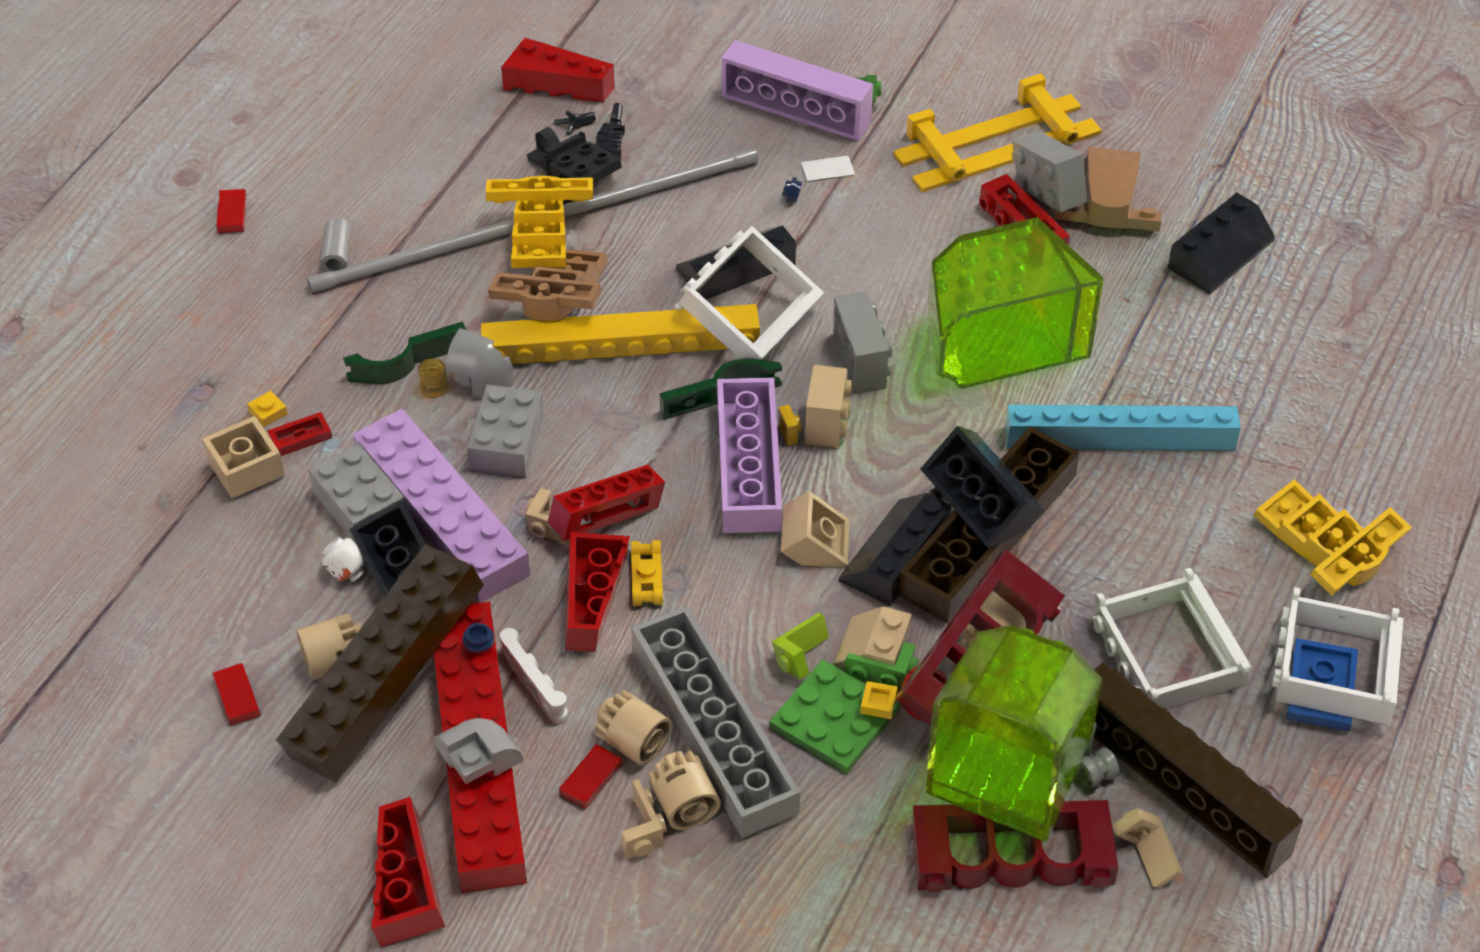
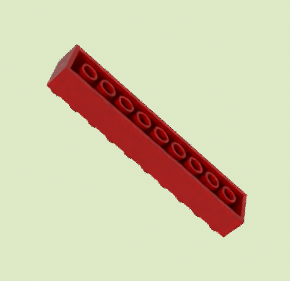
M490 601L473 603L467 607L434 652L442 732L464 721L483 718L493 720L508 734L495 634L492 647L482 653L470 652L463 644L464 632L468 626L474 623L487 625L494 634ZM446 762L461 893L527 884L512 767L496 776L492 771H489L465 784L454 767L450 768Z

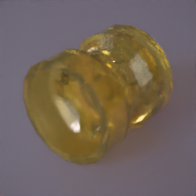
M427 359L418 366L421 392L429 398L441 397L448 391L446 366L441 360Z

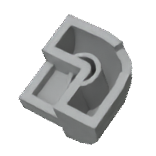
M460 328L451 342L446 359V370L453 372L454 382L462 386L471 387L473 398L478 399L483 398L487 384L512 387L514 382L510 358L504 357L501 352L492 346L494 341Z
M483 718L470 719L434 737L435 747L450 768L454 767L465 784L489 771H492L496 776L524 761L520 750L506 731L493 720Z

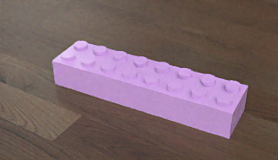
M403 409L352 434L354 445L359 443L404 496L408 512L418 530L433 548L473 566L484 584L475 597L479 603L530 576L528 552Z

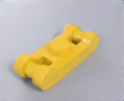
M652 540V543L640 544V541H631L633 606H642V603L654 602V605H663L661 540ZM652 555V559H641L640 556Z

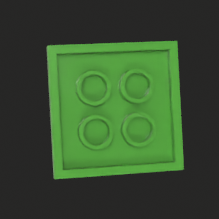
M822 659L769 721V729L848 774L899 712L900 703L895 701L892 719L860 714L866 684Z

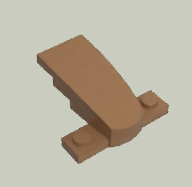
M1089 147L1086 170L1087 202L1064 212H1059L1055 209L1054 219L1088 223L1106 228H1133L1160 232L1161 212L1148 207L1141 210L1131 209L1135 195L1140 152Z
M566 250V267L549 268L536 266L532 276L497 272L488 288L489 298L522 302L524 316L537 320H561L575 308L593 309L602 292L600 283H597V280L608 263L607 254Z

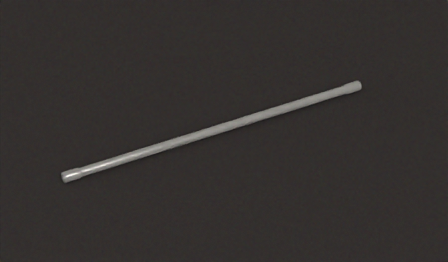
M750 148L721 159L593 196V200L563 204L564 218L729 169H737L758 163V154L755 148ZM514 219L340 270L314 275L307 278L308 286L311 293L332 288L340 283L508 235L513 232Z

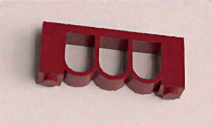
M1006 549L995 558L895 699L954 746L963 740L969 742L979 729L976 723L982 714L978 711L986 707L994 698L996 680L1007 675L1016 667L1020 658L1019 647L1034 639L1040 633L1044 622L1047 620L1052 622L1060 614L1063 608L1059 604L1065 595ZM992 591L1022 614L1026 622L1024 636L1009 632L980 609ZM969 623L1000 648L1003 655L1001 669L988 667L956 642ZM945 656L977 682L980 689V697L977 703H969L961 699L932 676Z
M1108 800L913 805L911 827L917 891L927 890L936 893L950 890L951 883L960 888H978L987 883L991 876L998 883L1014 888L1028 885L1034 881L1037 875L1043 881L1055 886L1072 885L1080 878L1082 886L1102 888L1108 885H1115L1119 867ZM1074 829L1078 858L1069 863H1058L1051 860L1044 852L1040 830ZM1029 831L1032 860L1020 865L1004 861L999 856L996 848L995 832ZM983 832L986 861L975 866L963 865L957 862L950 850L949 833Z

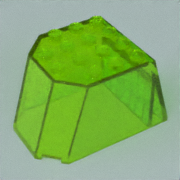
M1038 217L959 235L931 262L928 306L937 376L942 379L946 377L955 382L957 387L964 389L1091 358L1104 281L1102 275Z
M1008 625L978 632L933 703L925 793L1047 842L1093 734L1102 678L1074 648L1065 645L1061 641L1050 640L1037 635L1029 629Z

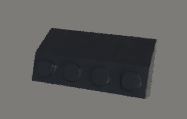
M1236 192L1172 244L1167 268L1211 295L1274 242L1275 235L1259 205Z
M783 225L759 232L794 265L796 264V241ZM731 243L725 245L728 249L732 246ZM724 246L676 264V269L687 283L692 278L697 281L700 278L698 272L708 262L713 265L716 262L714 256ZM742 246L697 292L707 300L773 273Z
M957 425L920 468L987 548L992 549L1026 532L1045 510L976 432Z
M927 493L899 499L841 573L839 581L891 606L898 597L899 572L951 515L952 506Z
M402 500L349 529L384 597L426 544Z

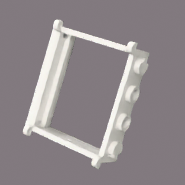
M751 226L745 233L740 230L730 240L732 246L729 249L724 246L714 256L716 262L713 265L708 262L698 272L700 278L697 281L692 278L682 288L685 294L673 308L679 311L683 306L739 359L762 360L817 302L824 292ZM742 246L798 296L754 343L746 338L697 292Z
M1191 568L1183 570L1184 578L1105 600L1102 593L1094 596L1097 602L1095 614L1092 616L1094 630L1103 637L1106 651L1110 657H1114L1118 664V671L1132 685L1142 689L1151 700L1166 709L1247 685L1252 668L1197 574H1194ZM1184 600L1224 670L1160 689L1151 688L1113 620Z
M1294 587L1289 608L1283 607L1280 624L1286 626L1280 628L1277 645H1281L1283 648L1278 647L1274 666L1280 667V669H1275L1272 680V687H1277L1275 701L1390 725L1397 703L1403 618L1398 617L1399 609L1392 608L1390 616L1299 597L1300 588ZM1295 623L1380 641L1375 694L1289 676Z

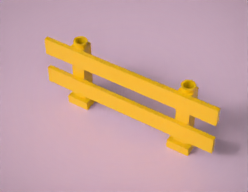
M1040 73L1019 80L1017 100L1021 105L1030 103L1031 107L942 135L934 125L935 114L931 109L908 115L906 135L911 141L919 139L920 142L894 150L893 155L902 167L933 157L939 168L912 176L913 182L923 193L1014 163L1012 158L1013 143L963 160L960 159L954 150L1040 122H1045L1052 130L1044 134L1065 145L1102 133V130L1092 118L1073 123L1067 114L1081 110L1080 103L1072 94L1053 99L1045 89L1046 78Z

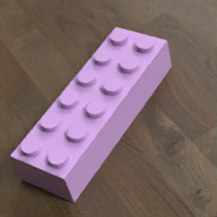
M734 40L722 56V97L857 141L860 140L871 123L872 83Z
M774 378L717 379L723 533L782 532V499Z

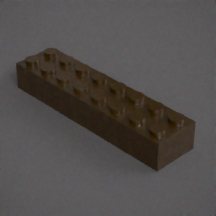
M1030 426L1000 460L1046 510L1076 476L1080 452ZM955 510L899 572L898 595L944 622L949 623L995 558L1006 549L1011 551L1026 532L990 549L986 547Z
M427 544L423 546L275 739L292 760L337 783L484 586L473 566Z
M1102 662L1078 682L1076 693L1096 724L1094 738L1267 879L1292 856L1303 824V820L1293 809L1283 805L1273 797L1268 789L1259 786L1247 776L1243 769L1234 766L1215 747L1205 743L1191 728L1181 724L1166 708L1156 704L1142 689L1136 688L1118 670L1112 669L1105 662Z

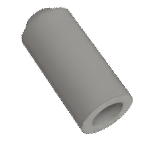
M331 218L325 223L320 266L325 272L347 268L351 225L345 219Z

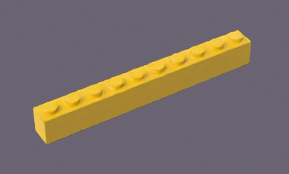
M757 304L714 307L752 343L760 337ZM680 309L679 311L662 310L575 316L552 321L532 319L481 323V336L494 341L492 346L501 352L504 357H509L511 364L728 349L686 309Z

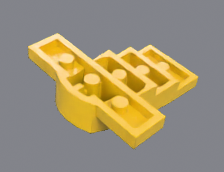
M531 176L521 179L487 180L486 201H493L495 203L517 201L514 210L511 268H535L536 266L549 268L566 267L563 200H573L576 202L593 200V178Z
M1295 479L1258 507L1253 514L1280 540L1317 566L1310 575L1331 596L1347 583L1356 586L1373 579L1378 573L1389 548L1403 538L1412 528L1399 514L1389 507L1363 529L1345 509L1338 513L1320 493L1313 497Z

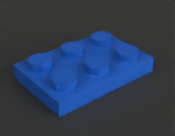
M1296 638L1293 648L1291 677L1355 690L1358 649ZM1292 704L1287 705V720L1350 731L1352 717Z

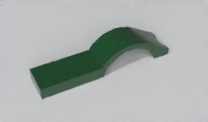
M462 321L409 337L405 350L395 358L385 361H372L363 358L358 353L343 357L345 366L351 367V371L346 373V377L350 382L372 384L396 382L406 377L414 369L415 364L447 355L457 331L460 328L466 330V327Z
M749 358L732 360L723 364L711 379L659 393L660 413L663 419L666 420L717 405V379L774 378L775 388L782 386L780 378L775 377L776 372L782 371V366L780 362Z

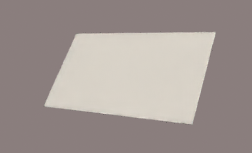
M849 155L801 162L807 181L855 175Z

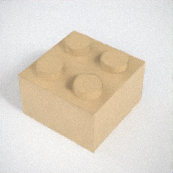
M813 365L806 405L805 445L839 449L840 438H846L848 421L843 419H847L850 415L851 400L846 399V397L850 398L852 381L847 380V368Z
M256 416L202 438L207 461L231 499L285 475L280 452Z

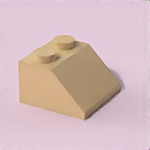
M808 491L783 506L781 552L801 566L844 568L848 565L850 519Z
M881 606L851 617L834 666L845 670V659L848 653L895 665L903 643L909 640L912 614Z

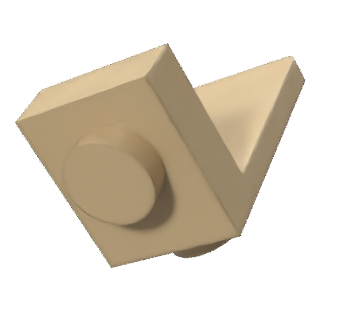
M540 488L535 498H531L527 504V532L537 537H546L569 546V539L564 541L548 524L552 505L551 491Z
M639 779L632 781L633 798L645 823L621 832L622 849L627 859L635 856H645L652 850L664 846L663 833L667 831L661 813L655 814L653 809L654 800L649 788L643 789Z
M1136 808L1126 812L1122 819L1112 825L1116 836L1136 844L1154 887L1160 888L1181 874V867L1160 817Z

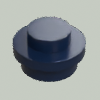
M792 177L791 181L786 180L782 191V195L786 196L785 202L789 203L790 200L796 202L802 182L797 181L796 177Z
M483 623L471 624L463 634L465 648L474 653H482L489 650L494 644L493 631Z

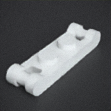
M513 628L502 630L500 642L502 645V656L550 721L554 724L566 722L568 719L566 695L561 691H555L551 678L539 671L535 657L531 653L527 654L518 643V632Z

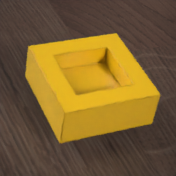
M271 390L247 403L248 411L253 416H256L263 427L288 414L284 403Z
M790 404L779 407L778 426L787 446L798 444V432L802 431L800 418L798 415L793 414Z
M867 681L860 714L892 719L898 687Z

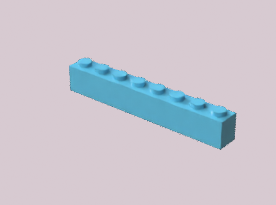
M1008 405L1005 424L1007 449H1010L1031 426L1072 449L1235 451L1241 429L1237 406Z

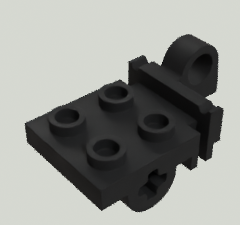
M546 127L535 134L537 149L527 154L528 160L545 169L547 176L558 178H593V184L622 168L620 158L590 141L587 142L585 133L582 131L560 142L556 133L550 127Z

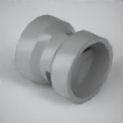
M1106 747L1095 751L1092 757L1084 756L1075 761L1076 773L1087 789L1100 785L1103 779L1111 780L1120 773L1114 754Z

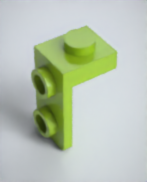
M818 612L772 641L778 666L782 671L790 673L799 680L809 675L804 653L829 638L823 614Z

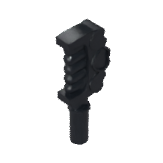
M614 103L609 121L610 124H602L600 131L597 132L596 145L621 159V140L623 138L622 135H625V125H621L623 105L621 103Z

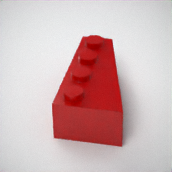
M524 37L501 66L503 90L512 91L514 87L524 89V93L534 94L535 90L549 92V96L559 97V95L570 94L572 99L604 103L615 88L614 64Z
M570 532L567 556L565 650L596 652L627 559L630 536Z
M411 797L379 806L377 828L378 856L375 861L376 890H374L373 904L375 907L371 929L379 945L384 947L446 926L420 817Z

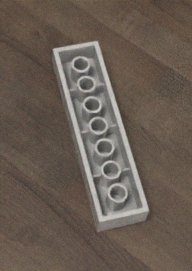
M688 606L631 627L632 650L694 756L698 755L724 809L741 838L800 814L799 789Z

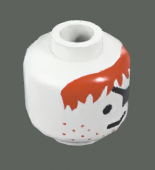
M338 537L322 551L324 555L322 558L323 566L339 582L345 581L348 578L353 582L365 572L362 566L366 561L358 545L351 538L341 539Z

